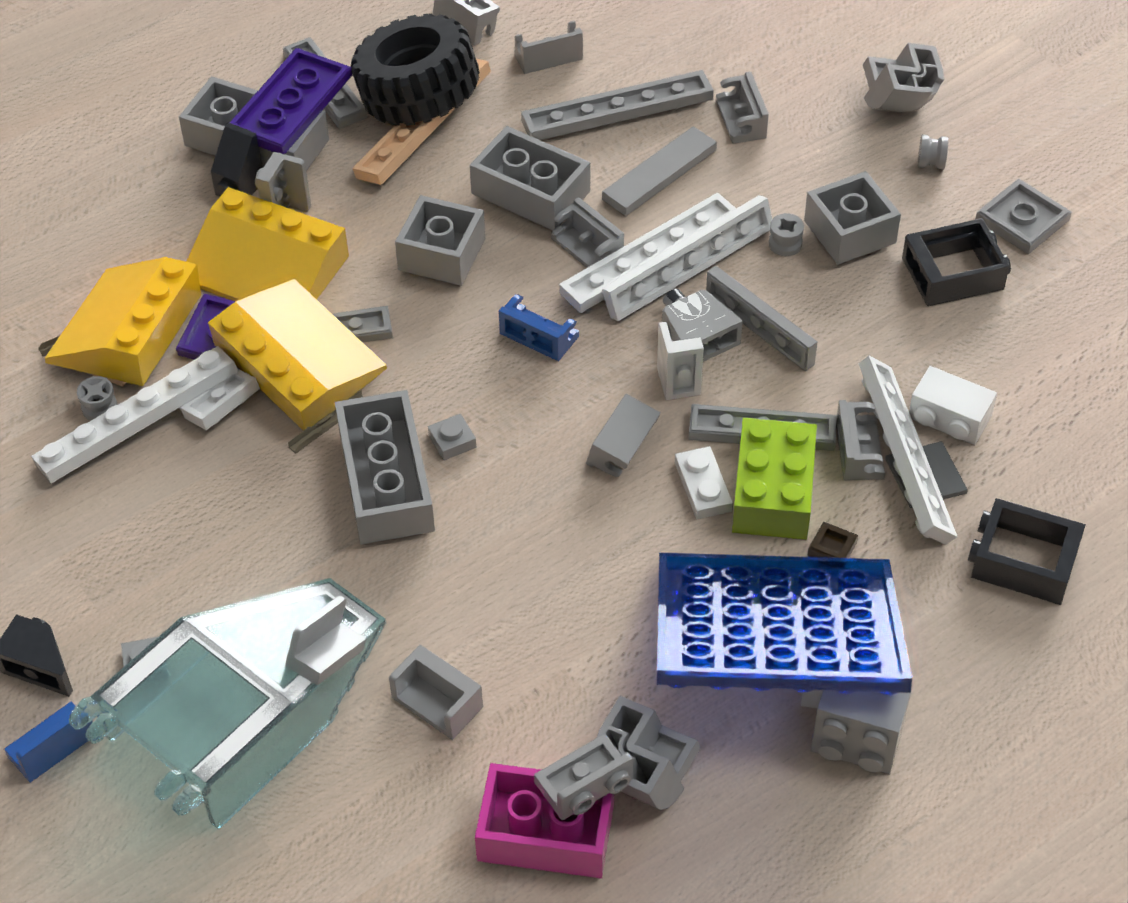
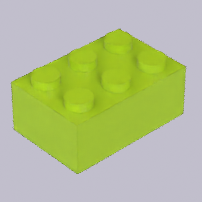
M743 418L732 533L807 540L811 515L817 424Z

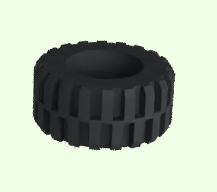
M432 13L423 14V16L418 17L411 15L407 16V19L391 21L390 25L381 26L375 30L373 35L366 36L363 39L362 45H358L351 60V72L365 110L383 123L388 122L391 125L397 126L400 123H404L406 126L421 121L423 123L430 122L432 118L437 116L443 117L449 114L451 109L460 107L464 99H469L479 80L480 71L466 28L455 19L449 18L446 15L439 14L434 16Z

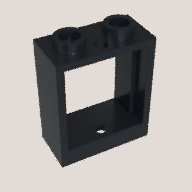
M983 218L911 233L905 236L902 260L927 307L1005 289L1007 275L1011 272L1010 260L1006 254L1001 252L997 245L995 233L988 229ZM973 249L983 268L942 276L933 258Z
M996 498L991 512L983 511L977 531L983 533L982 540L974 539L970 549L968 561L974 563L971 578L1061 605L1086 524ZM997 527L1062 546L1055 571L990 552L989 550Z

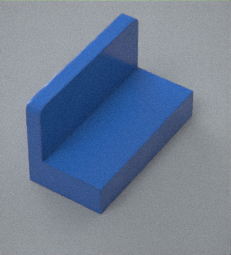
M71 701L4 748V751L9 760L31 783L95 737L97 732L86 707L80 706L77 708Z

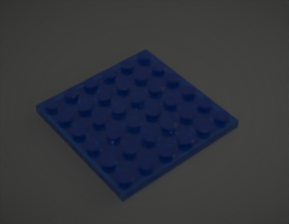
M659 552L656 685H667L672 688L708 686L717 690L729 687L752 688L757 691H767L770 689H793L798 692L832 690L843 694H851L856 691L878 692L883 695L911 693L912 674L890 560Z

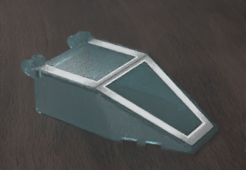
M331 578L183 616L94 694L83 698L77 707H74V710L71 711L72 713L68 719L69 724L79 730L86 726L88 722L90 723L95 717H98L95 722H92L85 733L86 738L95 744L103 740L104 737L113 741L125 731L171 769L155 787L154 795L161 801H165L172 797V794L176 793L186 783L190 784L173 801L172 810L179 816H183L204 802L210 823L216 829H219L334 721L342 698L346 691L349 692L354 684V676L362 661L365 662L386 624V619ZM340 595L347 599L341 623L366 637V643L362 652L317 686L285 666L293 630Z

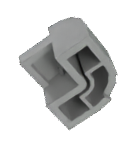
M907 43L896 60L868 56L863 63V69L869 86V91L864 99L872 109L894 112L919 110L933 99L944 81L943 69L936 46Z
M619 696L599 729L597 738L606 734L621 755L629 753L634 759L633 779L621 792L659 810L667 809L677 801L684 791L681 781L701 747L696 739L662 726L654 709Z

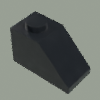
M228 122L224 127L211 168L215 195L220 197L228 187L253 195L258 189L255 186L256 174L262 168L257 134Z
M16 614L0 638V673L70 697L73 688L51 626L40 618L33 617L29 619Z

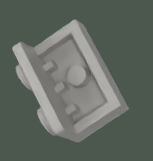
M273 152L264 168H260L256 174L255 186L258 188L259 197L289 209L295 208L308 212L311 208L305 161L294 156Z
M603 734L535 773L534 783L560 819L564 820L573 814L580 815L585 813L594 805L595 801L608 793L616 794L625 789L633 779L634 759L629 753L621 755L607 735Z

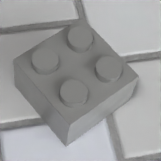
M867 171L807 192L804 221L837 265L897 243L901 214Z
M420 195L395 240L398 270L462 286L485 241L484 210Z
M830 669L817 709L811 752L818 753L828 760H842L859 765L862 769L869 772L890 774L901 738L911 691Z

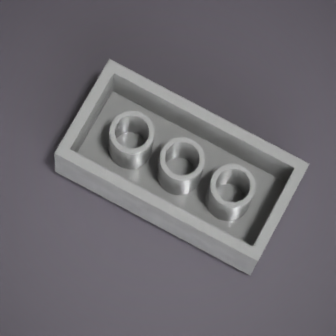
M211 76L179 116L184 146L216 155L224 127L228 122L230 123L258 90ZM322 110L285 154L303 159L306 171L329 141L325 111ZM259 147L262 168H264L273 152Z
M408 390L335 402L360 544L434 532L433 506Z

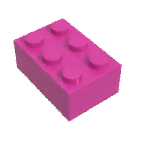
M490 763L475 833L477 861L602 879L614 809V794L608 793L598 799L583 814H573L561 820L534 783V774L541 771V769Z

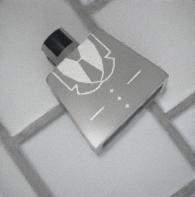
M676 288L670 290L664 296L663 303L665 308L662 311V322L667 323L671 340L679 341L701 337L704 347L703 362L741 344L742 320L708 291L700 290L685 297Z

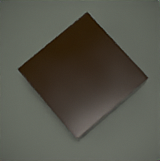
M823 521L808 548L807 556L843 570L857 544L858 535Z

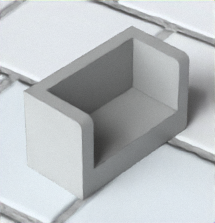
M419 645L389 676L391 697L452 740L483 708L482 686L422 645Z

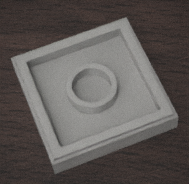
M1018 178L978 210L975 220L983 218L988 229L1025 253L1030 254L1070 220L1072 212Z

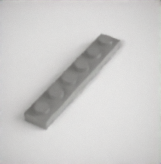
M700 70L521 111V121L527 135L543 140L713 100L714 90L704 71Z

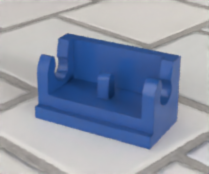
M515 294L504 307L502 306L498 310L500 334L559 362L579 337V330L574 328L577 321L570 318L563 325L553 322L527 310L526 306L521 304L524 297Z

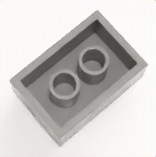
M506 126L470 164L471 194L550 230H554L562 224L554 221V217L561 210L574 203L576 198L579 197L583 200L590 192V162Z

